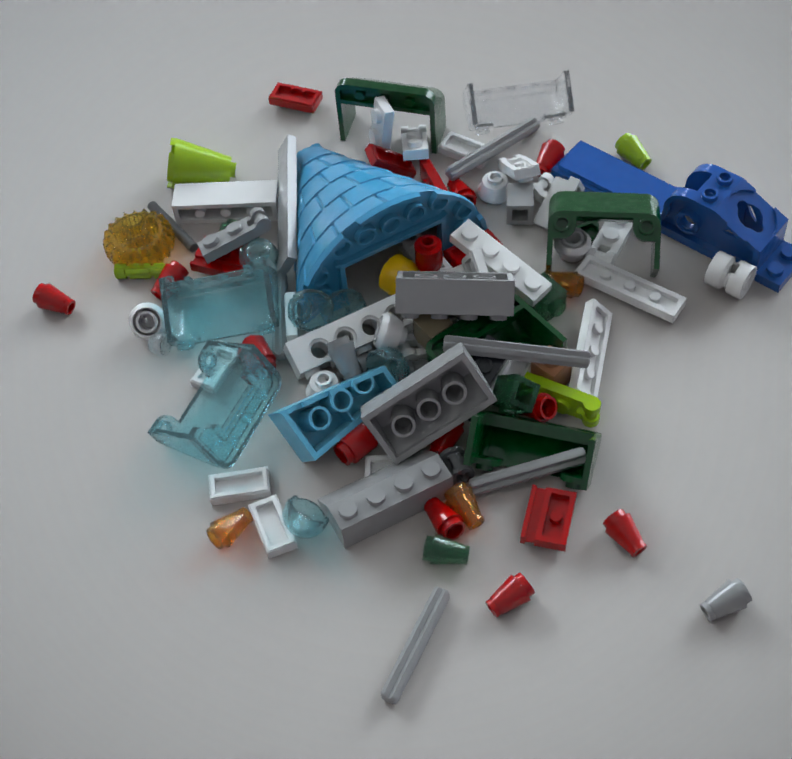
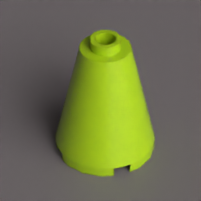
M171 138L170 145L172 146L168 157L167 188L174 189L175 184L230 182V177L235 178L236 162H231V156L178 138Z

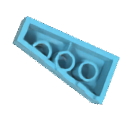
M384 365L358 374L268 414V416L302 462L316 461L363 422L361 419L362 405L397 382Z

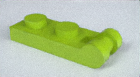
M527 371L522 380V397L548 393L555 398L558 405V413L579 418L586 427L592 428L599 424V412L601 409L599 398Z

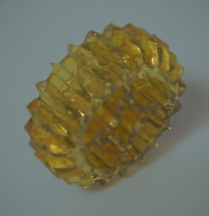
M145 208L141 212H137L134 209L133 213L126 214L124 212L122 218L115 217V222L108 224V230L104 231L103 246L107 258L114 265L119 263V265L123 266L126 263V266H129V268H134V263H139L140 268H143L144 263H150L151 265H154V263H164V258L170 257L171 251L174 250L175 234L171 223H169V220H166L163 214L158 215L155 210L148 213Z

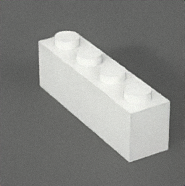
M277 180L175 184L172 210L177 224L240 221L249 216L250 211L255 207L263 208L270 221L278 220Z

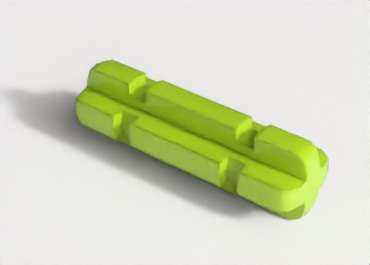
M116 263L114 275L117 279H127V276L130 279H151L152 276L158 279L165 263H154V265H151V263H129V266H126V263Z

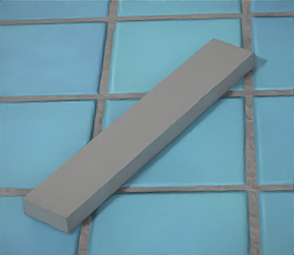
M288 134L278 150L277 272L284 274L290 271L297 260V139L295 136Z

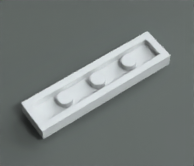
M470 219L450 234L449 241L466 255L471 250L481 248L489 273H512L515 280V294L530 306H535L551 291L552 283Z
M590 254L586 256L574 272V279L672 324L686 305V297Z
M593 298L585 302L576 350L590 352V364L588 368H572L569 387L598 398L613 313Z

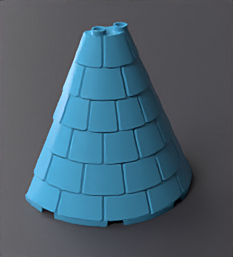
M318 143L302 149L297 153V260L294 263L299 324L303 327L350 304L346 267L434 226L437 227V237L442 242L443 256L444 250L454 246L449 241L450 234L468 219L481 229H488L484 217L470 200L457 193L442 190L438 187L418 182L410 177L395 174L363 161L348 158L337 152L322 148Z

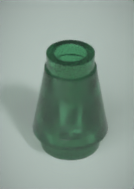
M434 534V536L426 535L422 560L429 561V565H467L470 546L438 534Z

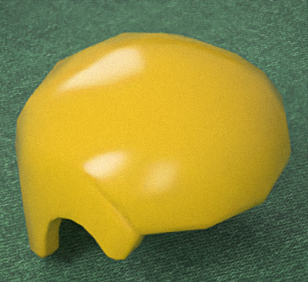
M396 254L389 258L379 276V287L390 296L396 294V276L398 271H418L416 264L401 254Z

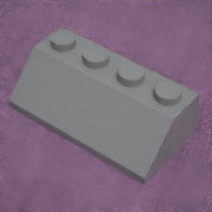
M398 271L396 276L395 314H402L401 317L406 319L419 318V314H431L432 319H448V315H460L462 320H477L479 315L489 316V319L494 321H505L507 316H514L515 280L512 273Z
M459 342L362 405L361 419L394 465H397L473 415L490 406L497 399L479 367L462 342Z
M424 448L397 465H394V463L367 477H363L319 498L318 503L343 547L346 549L424 511L425 503L433 497L444 501L454 496L453 476L437 453Z

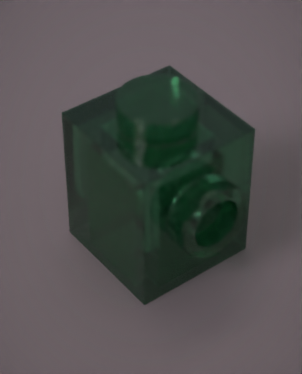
M543 272L540 275L552 283V288L532 308L546 321H549L553 317L560 316L565 311L567 290Z
M518 374L498 375L493 389L497 401L492 405L499 407L498 412L506 416L515 417L516 414L532 413L541 385Z

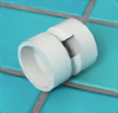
M719 251L708 266L704 283L716 289L724 287L727 294L742 299L753 283L757 267L743 260L737 263L734 256Z

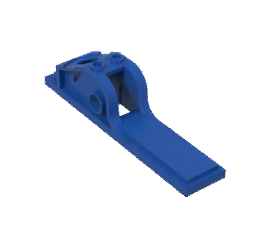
M580 140L551 169V175L554 178L558 176L569 180L570 176L579 179L585 188L584 192L653 195L659 202L662 234L713 259L717 252L723 251L734 256L737 263L743 260L756 266L757 272L754 281L777 293L792 277V244L784 241L789 219L756 193L757 190L744 178L717 165H699L688 176L685 187H676ZM685 216L689 217L694 224L690 223Z

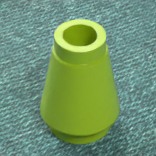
M625 133L615 143L617 154L640 170L645 169L651 163L652 159L636 135Z

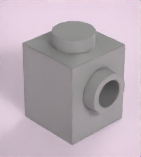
M507 183V225L533 224V183Z

